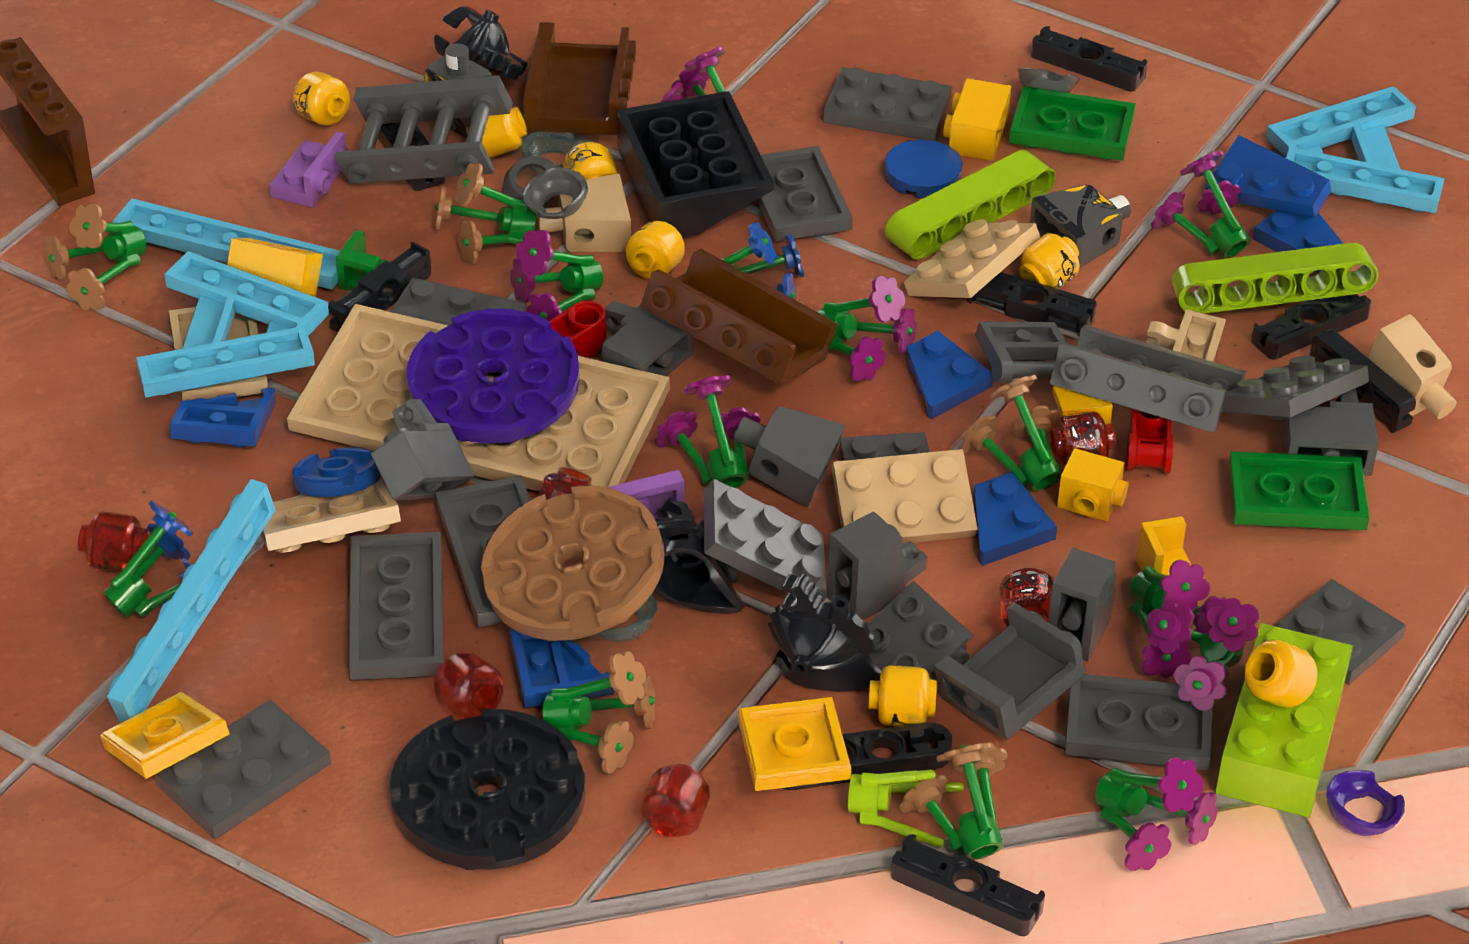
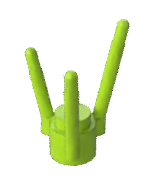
M914 770L882 774L862 772V775H851L848 811L849 813L860 814V824L879 826L906 837L914 834L917 841L940 848L944 845L942 838L878 815L880 810L889 811L891 793H907L911 789L916 788L920 783L916 781L934 779L936 776L934 770ZM947 782L944 785L946 788L945 792H961L964 790V785L960 782Z

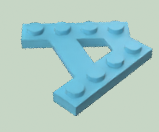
M1394 86L1267 126L1266 139L1287 159L1328 178L1333 194L1367 199L1379 204L1386 203L1406 207L1419 212L1425 211L1435 214L1437 212L1445 178L1400 169L1385 130L1386 127L1414 119L1416 106ZM1351 139L1359 161L1323 154L1322 148Z
M188 251L164 274L166 287L199 299L183 349L136 357L145 398L315 365L314 352L308 336L329 315L328 302ZM235 312L269 325L267 333L227 340Z

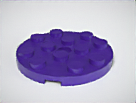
M482 309L451 318V325L437 333L430 330L424 335L413 349L408 361L407 383L410 399H421L437 423H449L456 439L461 442H502L509 444L538 433L564 415L573 403L579 388L578 355L569 337H562L552 329L550 321L535 314L514 309ZM496 371L502 373L501 376L495 377L493 382H490L489 378L486 377L489 372Z

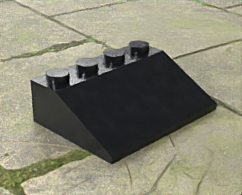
M729 91L617 110L618 150L650 222H667L674 226L682 237L697 235L774 190V181Z

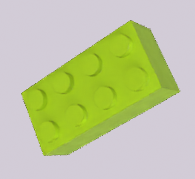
M1261 623L1253 650L1268 640H1281L1307 651L1315 660L1318 671L1317 683L1312 694L1305 702L1295 707H1280L1255 697L1247 687L1246 680L1244 679L1222 755L1215 794L1310 818L1346 681L1353 645Z

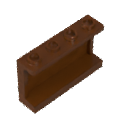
M539 23L524 93V121L527 131L617 135V110L627 108V101H629L630 82L633 79V63L636 60V41L629 40V27L621 28L619 45L556 43L555 23Z
M21 37L1 41L0 75L16 95L18 104L0 110L1 129L58 206L95 194L83 117Z
M703 249L693 252L686 274L677 278L659 269L653 271L640 307L778 384L824 361L839 325Z

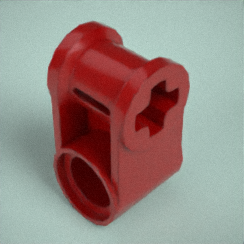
M581 301L550 320L552 329L562 337H569L578 356L590 359L601 353L602 344L607 339L605 309L601 304L593 301Z
M1132 409L1126 452V470L1133 471L1135 467L1160 468L1163 473L1170 474L1173 457L1171 420Z

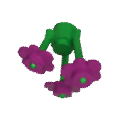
M1229 598L1224 603V606L1215 605L1211 607L1207 613V620L1212 628L1206 634L1189 628L1193 621L1192 610L1184 605L1178 606L1174 601L1168 600L1163 603L1162 609H1154L1149 613L1147 626L1151 631L1148 635V641L1151 645L1159 646L1163 653L1175 654L1179 650L1181 642L1185 643L1189 640L1200 644L1201 656L1193 657L1190 664H1182L1175 670V681L1181 686L1178 690L1181 700H1192L1195 708L1205 711L1214 705L1215 699H1221L1226 695L1227 689L1222 681L1228 676L1229 667L1236 665L1242 658L1246 641L1255 640L1259 634L1255 626L1259 620V612L1254 605H1241L1238 599Z

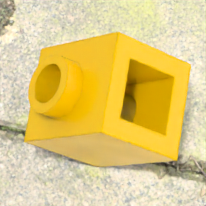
M1074 448L1061 475L1057 508L1108 522L1114 507H1122L1127 495L1129 482L1122 480L1125 462Z

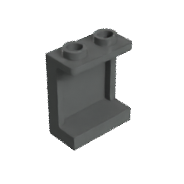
M1012 603L1006 609L1009 619L1008 628L962 665L946 655L934 665L941 698L1006 740L1085 675L1081 653L1082 646L1079 640L1069 631H1061L1046 622L1037 612L1028 611L1016 603Z

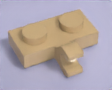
M1186 309L1180 329L1169 327L1162 322L1151 321L1147 336L1159 340L1147 338L1146 342L1214 362L1226 319Z

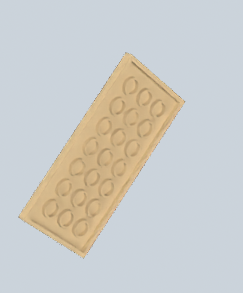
M355 304L288 415V429L371 451L377 450L385 444L383 439L388 434L398 430L392 412L410 400L407 383V365L413 349L430 330L437 333L448 325ZM578 356L580 373L578 392L569 409L556 422L542 431L521 438L514 443H478L470 441H458L474 475L495 481L521 475L527 489L555 496L572 493L571 487L576 486L610 487L625 483L670 390V377ZM496 371L489 372L486 377L489 378L490 382H493L494 378L501 376L502 373Z

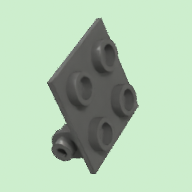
M912 581L868 623V629L875 636L873 639L875 650L869 656L881 670L889 665L922 667L928 671L930 678L935 673L934 665L946 655L962 665L969 658V653L966 651V643L973 637V634L915 581Z

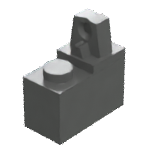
M613 301L604 308L606 329L614 335L609 336L602 344V362L668 376L692 355V335L640 307V305L635 308Z
M1355 388L1339 395L1336 401H1330L1329 407L1315 406L1293 417H1285L1281 435L1283 454L1361 457L1363 474L1365 476H1372L1378 449L1373 403H1359Z
M410 399L392 412L398 430L388 434L383 439L385 444L371 453L393 500L436 498L435 492L458 488L475 476L449 423H437L421 399Z
M873 511L830 534L827 598L830 601L836 597L848 599L850 611L856 612L864 620L883 610L906 588V583L926 569L927 556L911 541L903 543L899 531L893 525L887 524Z
M1072 548L1053 582L1048 623L1061 631L1072 633L1082 646L1083 661L1089 662L1111 619L1115 591L1116 562Z

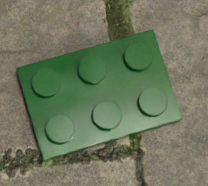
M1023 86L1010 130L1009 143L1029 148L1038 147L1058 150L1067 154L1077 153L1096 156L1106 160L1124 161L1135 116L1136 103Z
M1230 451L1228 467L1234 524L1367 530L1369 510L1361 457Z

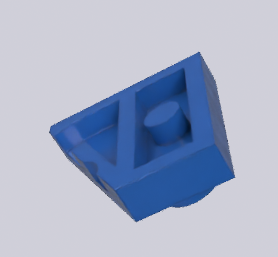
M1276 210L1255 227L1253 240L1276 252L1344 244L1319 213L1315 217ZM1316 270L1313 272L1318 274L1321 270Z
M936 331L907 346L906 361L910 372L915 375L917 391L924 397L926 402L925 412L931 420L992 387V372L940 331Z
M275 388L261 389L262 398L237 402L236 393L218 395L210 399L199 398L181 401L170 423L171 439H182L192 443H224L234 447L256 446L276 404Z
M1013 472L974 485L973 502L978 528L976 533L979 543L978 559L982 566L1056 540L1057 526Z
M509 628L510 643L525 708L543 705L546 696L552 693L553 688H570L609 677L608 672L601 674L590 663V655L579 644H575L570 640L547 641L533 638ZM610 687L581 696L595 698L614 695V690Z

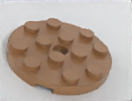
M576 486L571 487L572 493L548 500L545 494L524 504L507 517L489 540L481 565L485 592L497 616L519 633L547 641H563L589 637L627 621L646 602L656 588L663 571L665 557L664 544L653 515L634 497L607 487ZM583 558V565L578 563L575 566L562 569L563 564L567 560Z

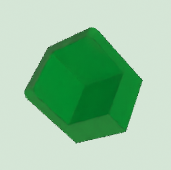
M355 230L336 256L339 289L352 291L358 286V280L384 261H387L366 253L365 232Z

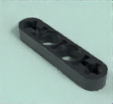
M934 722L842 734L848 758L850 759L851 775H862V772L882 774L914 770H936L943 768L949 762V760L938 762L937 756L952 751V734L946 727ZM928 744H931L934 749H930ZM906 746H909V753H906ZM888 747L893 749L896 755L888 759L876 757L872 751L875 748ZM849 779V780H841V781H833V782H825V783H817V784H809V785H801V786H793V787H785V788H782V789H785V790H799V789H806V788L827 786V785H833V784L847 783V782H850V779Z

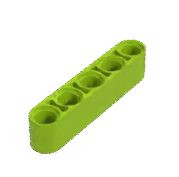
M1027 150L1017 151L897 211L886 224L885 237L914 260L923 259L939 251L944 243L955 239L964 231L963 228L968 223L980 219L986 220L987 223H994L1031 204L1032 198L1048 194L1055 183L1056 173Z
M1344 243L1188 263L1175 270L1171 278V284L1178 303L1184 312L1188 309L1206 314L1361 294L1374 287L1378 280V270L1364 246L1358 243ZM1361 265L1359 269L1349 272L1352 267ZM1321 270L1316 276L1308 277L1313 271ZM1281 275L1276 281L1267 282L1271 277ZM1241 280L1236 286L1227 287L1229 283ZM1192 286H1200L1193 292H1186Z

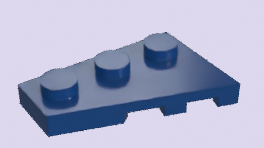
M1240 135L1237 136L1213 173L1217 183L1229 181L1232 185H1239L1241 189L1237 195L1239 198L1237 203L1309 217L1317 215L1331 192L1328 178ZM1208 184L1205 185L1206 190L1210 189Z

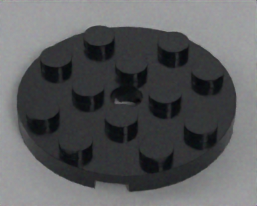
M480 709L481 716L454 721L453 715L431 724L414 736L399 754L390 780L393 814L405 837L428 856L466 870L511 867L546 854L558 845L571 832L582 813L585 802V773L577 757V750L572 742L548 722L518 711ZM490 783L501 787V790L496 789L492 792H482L481 796L478 794L477 789L478 786H485Z

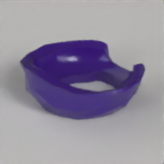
M1346 771L1335 775L1327 786L1326 798L1331 815L1345 829L1362 836L1382 834L1394 828L1405 813L1404 797L1401 794L1394 796L1379 786L1375 779V773L1372 771ZM1370 796L1379 801L1384 809L1382 817L1378 821L1369 823L1355 817L1344 809V806L1353 799Z

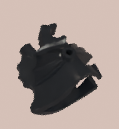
M462 6L444 16L442 21L456 29L465 18L472 25L458 41L453 43L464 44L468 47L469 60L488 69L489 72L496 69L503 72L502 76L517 80L518 76L525 72L528 63L510 52L505 30L498 22L500 17L498 14L486 9L482 15L469 6ZM436 34L434 37L435 49L439 55L444 56L446 55L445 49L449 46L450 42Z
M669 497L659 510L663 514L662 518L655 519L664 544L665 557L663 571L654 591L670 602L699 611L713 613L740 612L745 607V604L732 585L738 580L736 576L738 570L704 553V520L697 525L688 505L685 502H679Z
M789 574L781 587V590L788 594L784 602L775 607V612H772L769 616L771 622H768L770 633L781 649L778 651L776 658L779 668L785 677L807 688L839 692L869 689L870 680L880 681L882 670L869 656L875 650L873 643L875 636L868 629V623L863 621L856 612L850 611L849 600L844 597H836L831 602H824L822 596L819 595V590L815 588V583L810 580L808 575L796 576Z

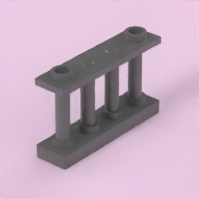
M500 76L357 87L353 100L366 121L358 150L336 152L335 160L349 184L461 176L470 163L481 164L483 166L482 174H493L495 167L482 144V139L489 116L510 114L513 102ZM472 117L466 141L446 144L453 118ZM436 120L429 145L410 146L417 121ZM400 123L393 148L375 149L382 124Z
M1085 325L1081 328L1077 346L1064 342L1059 344L1050 384L1214 433L1217 429L1220 414L1224 412L1222 411L1226 392L1237 388V382L1244 380L1246 371Z

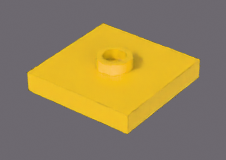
M179 692L103 732L100 737L105 750L147 779L230 735L223 718L185 693Z
M832 697L738 708V722L755 791L851 779V765Z

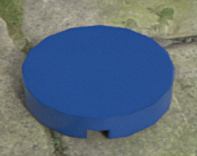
M912 140L894 146L887 153L884 174L887 182L898 192L906 194V190L916 192V197L925 198L957 182L959 179L961 180L963 162L959 154L948 145L932 140Z
M336 448L329 451L330 457L319 459V454L314 453L300 460L292 469L295 489L303 495L314 497H335L352 494L370 487L381 477V473L371 455L372 452L361 448Z

